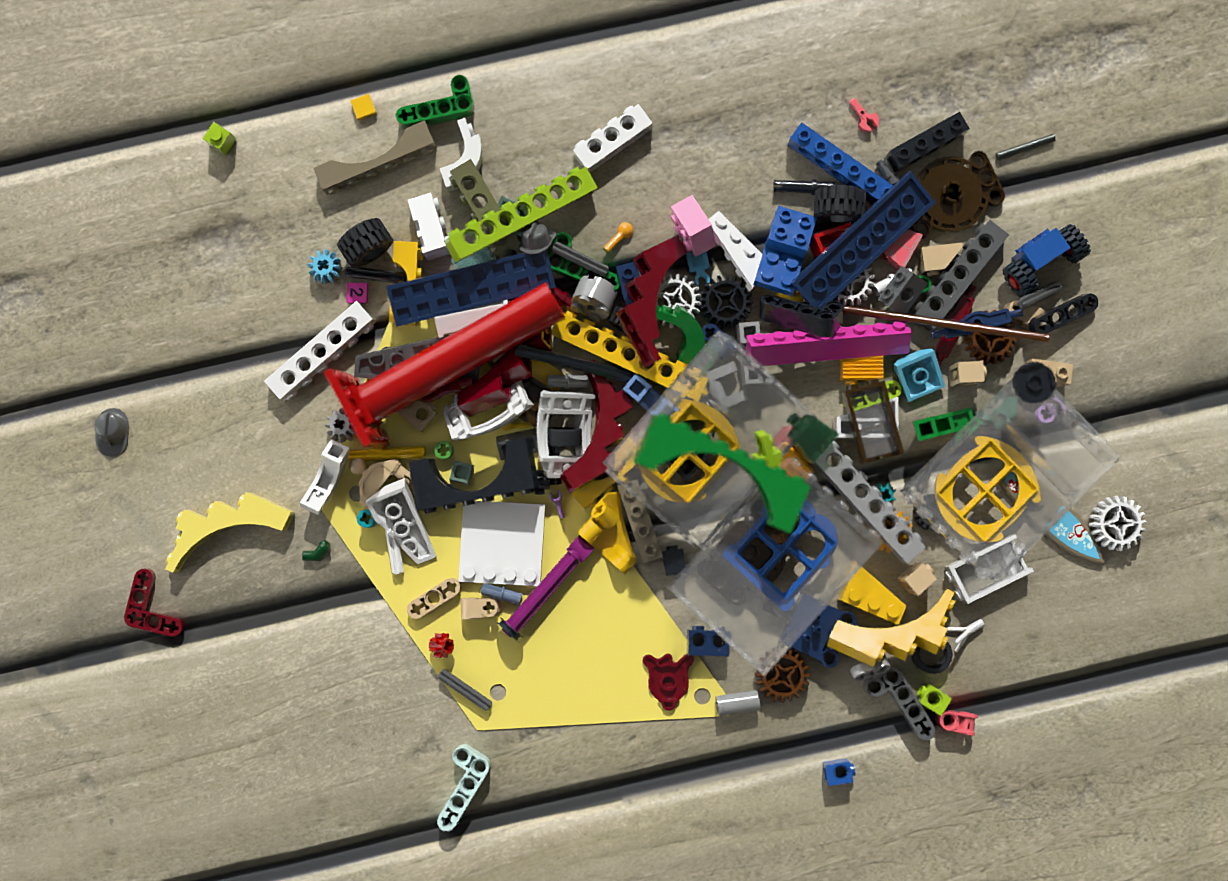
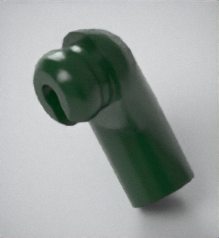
M322 540L314 551H303L302 560H323L330 552V543Z

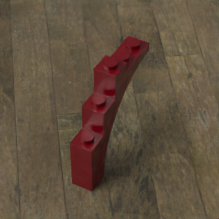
M586 373L595 395V429L584 454L576 463L560 475L570 494L607 473L615 466L613 455L606 451L607 448L621 441L624 437L622 426L620 423H616L615 420L629 413L634 407L631 397L625 394L623 390L615 393V387L611 381H608L606 377Z

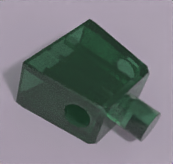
M794 412L787 418V422L793 427L788 432L787 437L801 457L812 464L839 435L831 427L809 414H805L801 418Z

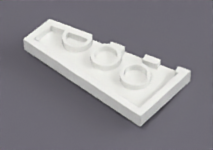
M718 211L708 219L712 224L715 242L718 246H722L725 251V257L728 261H732L737 268L735 272L739 278L743 277L747 283L746 288L750 292L756 286L753 283L762 253Z

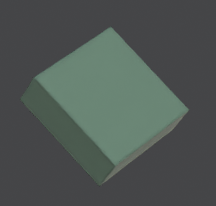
M454 461L449 480L470 485L474 465Z

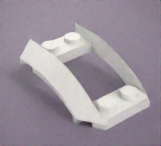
M518 381L511 384V401L506 402L508 410L484 424L471 427L467 414L459 409L457 405L458 395L456 393L453 395L454 400L452 404L445 407L443 415L451 438L457 441L484 435L502 428L514 421L534 404L529 401L522 382Z
M543 390L541 392L537 417V444L539 459L546 477L560 478L562 472L576 463L590 444L593 412L591 404L592 399H595L594 394L581 391L575 393L547 392ZM549 414H575L574 428L582 429V445L575 446L576 456H549L547 439Z

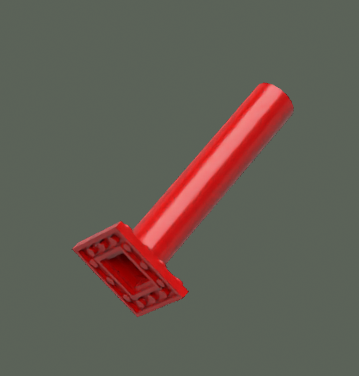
M545 282L361 384L358 377L333 368L325 371L324 374L363 447L383 449L390 446L388 442L390 437L385 429L382 430L380 427L383 419L561 322L566 317L551 289Z

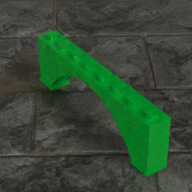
M664 413L652 416L634 456L633 463L650 471H656L657 466L667 460L688 453L702 452L724 457L742 468L757 486L767 511L768 520L766 524L781 531L791 533L811 487L805 483L806 479L794 475V477L786 475L787 471L778 466L771 468L767 466V461L758 457L754 460L748 457L749 453L737 448V451L730 449L729 443L719 439L715 442L710 439L711 435L703 431L696 433L686 423H674L671 421L672 417Z

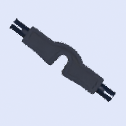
M1008 308L990 313L976 311L968 314L959 322L974 324V321H978L980 325L998 327L1009 324L1012 319L1023 317L1022 309L1009 311ZM949 328L931 331L932 339L944 336L945 339L974 334V332Z

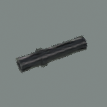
M774 179L773 185H781L782 187H773V192L811 193V195H815L817 189L835 185V182H817L816 179H812V181Z

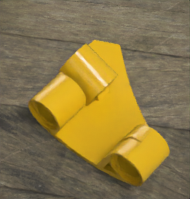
M608 492L594 506L591 512L592 517L577 533L603 554L622 573L626 574L637 560L626 531L620 493Z

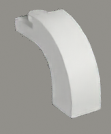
M465 118L457 120L465 143L463 155L457 162L440 168L448 192L459 189L458 187L454 188L449 180L452 169L469 159L473 161L477 170H479L482 163L483 146L479 134L475 135L471 123L467 124ZM466 180L463 183V186L469 183L471 180Z
M332 439L321 454L319 470L313 483L301 500L300 507L319 515L326 502L330 501L339 484L347 464L349 447Z

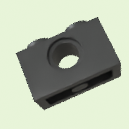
M901 266L878 300L895 312L906 314L928 283Z

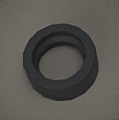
M548 427V446H581L582 429L574 427Z
M947 641L943 649L942 661L934 666L923 663L920 658L921 648L916 646L913 655H911L912 661L917 668L926 673L937 674L949 667L953 652L951 645Z

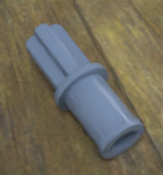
M484 583L481 588V594L484 596L498 599L499 602L502 600L517 606L520 604L522 593L505 589V586L501 588Z

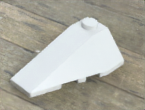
M405 478L384 486L366 500L374 520L387 531L391 538H394L401 545V548L417 564L437 557Z

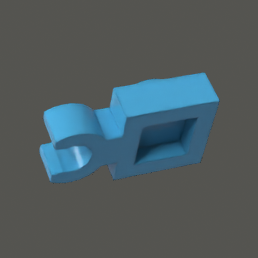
M687 252L686 258L690 274L696 273L695 285L699 286L698 279L701 277L705 278L706 284H709L710 277L705 273V270H710L707 252L697 257L692 252Z

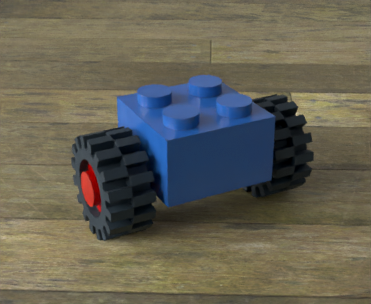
M1072 224L1065 226L1061 230H1058L1056 227L1050 231L1047 228L1015 250L1017 254L1011 258L1013 262L1002 270L1008 286H1011V290L1015 291V294L1019 295L1020 298L1036 291L1039 284L1033 272L1060 254L1066 257V260L1075 264L1090 254V244H1087L1088 240L1084 238L1085 235L1080 233V229H1076V226Z

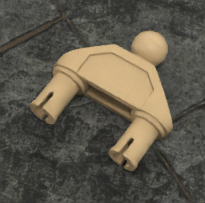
M355 458L350 462L349 468L351 472L363 475L359 480L360 503L362 507L368 508L366 500L380 489L389 475H394L400 480L405 478L407 485L410 483V480L404 475L411 479V473L400 465V460L396 458L374 463L369 468H366L365 462L360 458Z

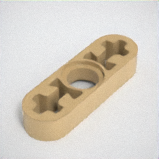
M456 578L444 580L411 601L407 606L408 615L415 619L426 615L456 596L461 590V583ZM448 582L451 584L456 583L455 592L448 591L445 593L447 598L444 599L443 593L438 588L442 587V590L448 587ZM436 592L439 594L440 600L437 604L429 602L428 597L430 593ZM424 597V601L430 609L427 610V607L424 606L420 609V614L417 612L413 613V604L418 606L424 603L421 600Z

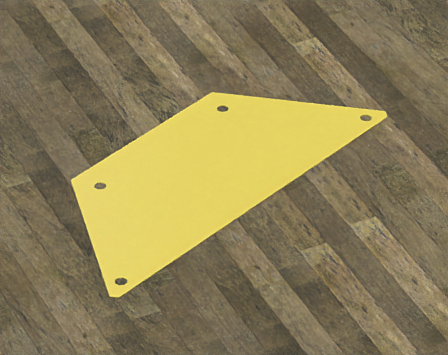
M435 318L418 321L416 326L402 325L396 327L395 324L389 322L378 350L384 347H395L438 337ZM488 362L479 366L478 379L492 369ZM455 393L443 395L440 399L431 402L436 407L434 411L438 415L423 432L416 429L398 412L382 420L383 423L380 424L382 430L385 429L390 437V440H388L390 446L387 448L425 447V457L398 459L401 462V466L410 471L409 462L427 458L435 459L440 474L450 485L469 492L486 487L501 472L505 460L501 461L496 443L497 436L534 428L532 425H530V428H517L509 431L499 428L484 435L455 441L451 438L443 415L445 407L452 404ZM504 403L472 417L468 416L471 427L484 424L508 410V406ZM422 409L418 413L420 420H424L428 416L426 409ZM516 418L514 421H512V424L527 422H524L520 418ZM352 434L353 440L350 441L346 438L345 443L339 442L349 447V450L376 449L363 447L358 436ZM446 441L453 446L454 452L449 459H440L435 455L434 448L438 442ZM442 445V449H439V454L443 453L442 456H446V452L449 451V447L446 448V445ZM533 453L536 470H543L539 453ZM374 460L364 462L366 464V468H369L371 464L387 460ZM454 461L474 465L470 485L449 480ZM347 462L330 501L326 502L322 511L435 672L439 675L443 669H446L492 701L490 708L484 711L445 684L476 730L719 717L715 696L725 695L726 693L698 655H693L694 662L688 670L689 686L687 693L676 703L673 710H665L658 699L651 694L648 684L649 671L643 663V657L646 654H650L655 658H661L669 653L672 655L673 661L678 662L686 654L687 639L634 565L624 574L596 548L582 563H579L519 631L523 638L519 637V642L513 637H509L497 622L500 623L502 619L507 621L537 586L487 583L501 588L505 586V589L522 593L519 606L501 600V609L498 614L492 617L462 620L460 599L491 597L481 594V588L484 583L460 582L461 590L456 596L420 618L410 617L407 613V606L411 601L448 578L459 579L463 503L456 504V508L444 510V507L436 508L437 512L425 514L424 510L419 511L437 557L417 564L400 545L404 572L394 575L391 568L385 529L378 523L374 527L364 528L357 522L359 512L364 509L369 510V508L362 507L360 501L356 502L350 498V489L353 486L359 485V480L363 475L352 473L349 468L350 462ZM389 475L380 489L400 479L394 475ZM404 475L406 478L410 480L408 487L415 501L412 480L406 475ZM564 483L561 485H550V490H545V494L535 495V491L534 493L522 495L520 491L515 492L514 497L502 499V495L494 496L495 500L491 501L545 505L541 581L567 553L566 549L579 536L577 532L592 517L591 512L593 509L588 507L584 509L572 494L569 493ZM558 490L561 492V503L565 518L560 519L557 506L550 499V492L553 499L559 497ZM366 514V518H363L364 522L369 523L372 516ZM448 582V587L446 589L442 590V587H439L438 589L443 593L445 599L447 598L445 593H447L448 591H452L454 593V588L457 585L456 583L451 584L450 582ZM436 592L430 593L428 597L429 602L437 604L440 600L439 594ZM424 597L421 599L424 603L418 606L413 604V613L417 612L420 614V609L424 606L427 607V610L430 609L425 603ZM490 602L489 605H486V609H489L491 613L495 606L491 605ZM435 633L449 634L448 639L454 640V649L448 654V658L433 657L434 652L429 651V641L432 637H435ZM496 684L503 685L506 689V696L502 700H494L490 695L492 686ZM700 688H705L710 692V700L706 704H699L695 701L694 694Z

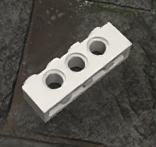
M639 104L635 107L633 105L629 106L618 119L617 117L612 118L607 123L608 126L602 130L600 128L595 130L588 140L578 142L574 146L573 155L582 168L587 167L590 173L650 131L653 123ZM631 123L633 128L626 130L623 128V125ZM614 134L617 136V139L615 141H608L606 137ZM592 146H599L601 150L593 153L590 151V148Z

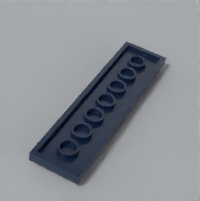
M907 172L863 216L858 218L791 281V285L808 305L823 308L827 302L832 301L936 202L914 174Z

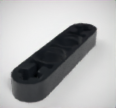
M1092 293L1079 295L1033 317L1029 322L1030 332L1047 334L1096 310L1099 304L1098 298ZM1088 299H1089L1090 303H1088L1087 306H1082V305H1081V304H1084V303L1088 302ZM1071 305L1075 308V313L1072 316L1069 314V307ZM1055 312L1059 315V321L1056 324L1052 319ZM1040 322H1046V324L1040 326L1038 329L1037 326L1040 325Z

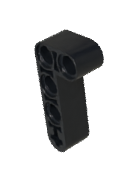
M764 295L760 299L759 317L761 320L826 338L832 337L842 326L844 304L839 301H829L823 308L774 295Z

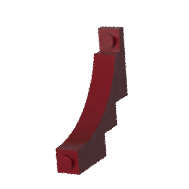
M678 235L641 252L633 258L641 276L624 285L633 303L616 313L645 368L661 360L659 351L652 342V340L660 336L656 318V302L660 284L667 270L678 258L687 253Z
M552 326L521 344L552 352ZM517 346L508 350L490 371L474 382V385L467 386L461 392H458L457 405L469 417L511 401V384L532 376V359L516 356L515 350Z

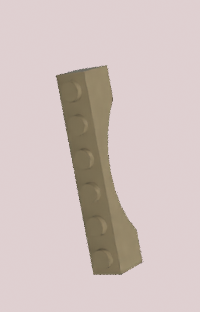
M422 121L406 128L399 141L389 151L376 159L362 163H341L330 160L313 169L322 190L326 195H333L340 192L343 187L357 185L362 179L374 178L383 170L390 171L402 162L409 163L416 156L421 154L423 156L433 152L436 145L426 122Z

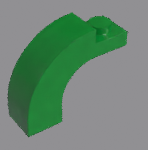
M656 305L657 319L676 325L681 329L682 341L676 353L677 358L683 363L698 368L705 350V339L701 326L690 312L679 305H676L675 309L666 305H662V307Z
M968 407L913 421V426L919 442L976 427L972 409Z

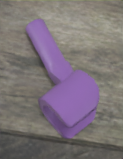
M558 490L559 497L557 499H553L550 492V499L557 506L560 519L565 518L561 503V492Z

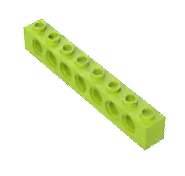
M576 167L568 172V176L563 178L560 175L551 180V185L546 187L545 184H542L534 189L535 193L529 195L527 192L517 198L518 202L512 204L509 201L500 206V211L495 213L492 210L484 214V219L477 222L474 219L465 224V229L459 231L456 228L447 234L448 238L444 240V243L455 263L592 193L597 189V186L587 167L582 169ZM568 182L574 185L575 190H571L568 187ZM551 191L557 193L558 199L552 197ZM534 200H538L541 203V208L535 206ZM517 208L523 210L524 217L518 215ZM500 217L506 219L507 226L500 223ZM482 226L489 228L490 235L482 231ZM465 235H469L472 238V244L465 241Z

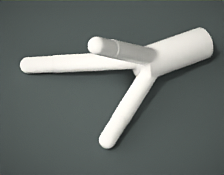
M979 619L967 627L944 628H947L946 632H964L955 640V643L958 645L954 651L957 653L969 635L985 626V624Z

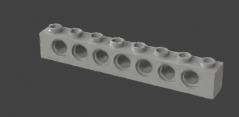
M811 424L801 433L802 436L798 435L793 440L796 446L903 564L911 562L926 548L923 545V538L908 528L910 524L903 517L899 518L895 514V507L880 497L882 493L875 486L871 487L868 484L867 476L862 471H857L853 467L854 462L847 455L843 456L840 453L839 445L834 440L830 441L825 436L826 431L819 424ZM816 440L821 441L823 444L821 452L814 449V442ZM829 456H834L837 459L835 467L829 466ZM844 471L849 472L851 475L848 483L842 480L841 476ZM859 486L865 491L862 498L856 495V489ZM872 502L877 503L879 507L875 514L870 511V504ZM887 517L892 520V527L890 529L884 526V520ZM900 533H904L906 536L904 544L898 542V535Z

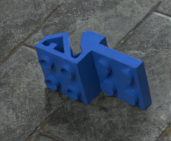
M778 205L753 285L793 296L795 288L790 282L800 274L817 217Z

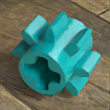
M880 483L877 484L878 490L880 492L885 491V495H887V498L883 499L885 502L896 501V498L893 497L896 489H889V483H886L884 487Z

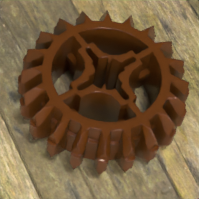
M1006 324L999 327L1012 329L1015 327V324ZM977 332L965 336L967 339L962 340L963 344L968 343L969 345L965 348V351L970 349L972 351L969 356L972 358L977 355L976 361L983 359L985 365L989 364L990 361L993 365L997 364V361H1005V357L1011 356L1010 351L1016 349L1012 344L1018 342L1016 338L991 335L993 340L989 341V338L987 339L986 336L988 334ZM976 340L983 344V350L978 346ZM995 343H1004L999 352L991 353Z
M780 647V653L777 652L776 648H772L773 655L766 651L765 655L768 658L766 660L763 657L759 658L763 665L756 664L755 666L761 670V672L754 673V676L761 677L755 683L757 685L763 684L759 691L764 692L767 690L765 693L766 698L773 694V702L777 701L778 696H780L781 703L785 702L786 696L788 701L792 702L791 695L794 694L797 699L800 698L797 691L800 690L805 693L806 690L801 686L802 684L809 685V682L804 680V677H810V673H804L805 670L809 669V665L802 666L801 664L806 659L802 657L798 660L799 652H795L792 656V648H789L787 653H785L784 647ZM787 658L794 663L782 667L777 663L776 659ZM771 664L774 669V674L770 678V680L767 681L766 671L768 666ZM777 667L783 672L787 670L785 676L788 683L781 677L778 679L780 674ZM798 668V680L793 685L791 675ZM784 683L789 690L776 691L771 687L774 684Z

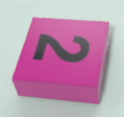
M347 283V303L353 304L357 301L359 304H368V283Z

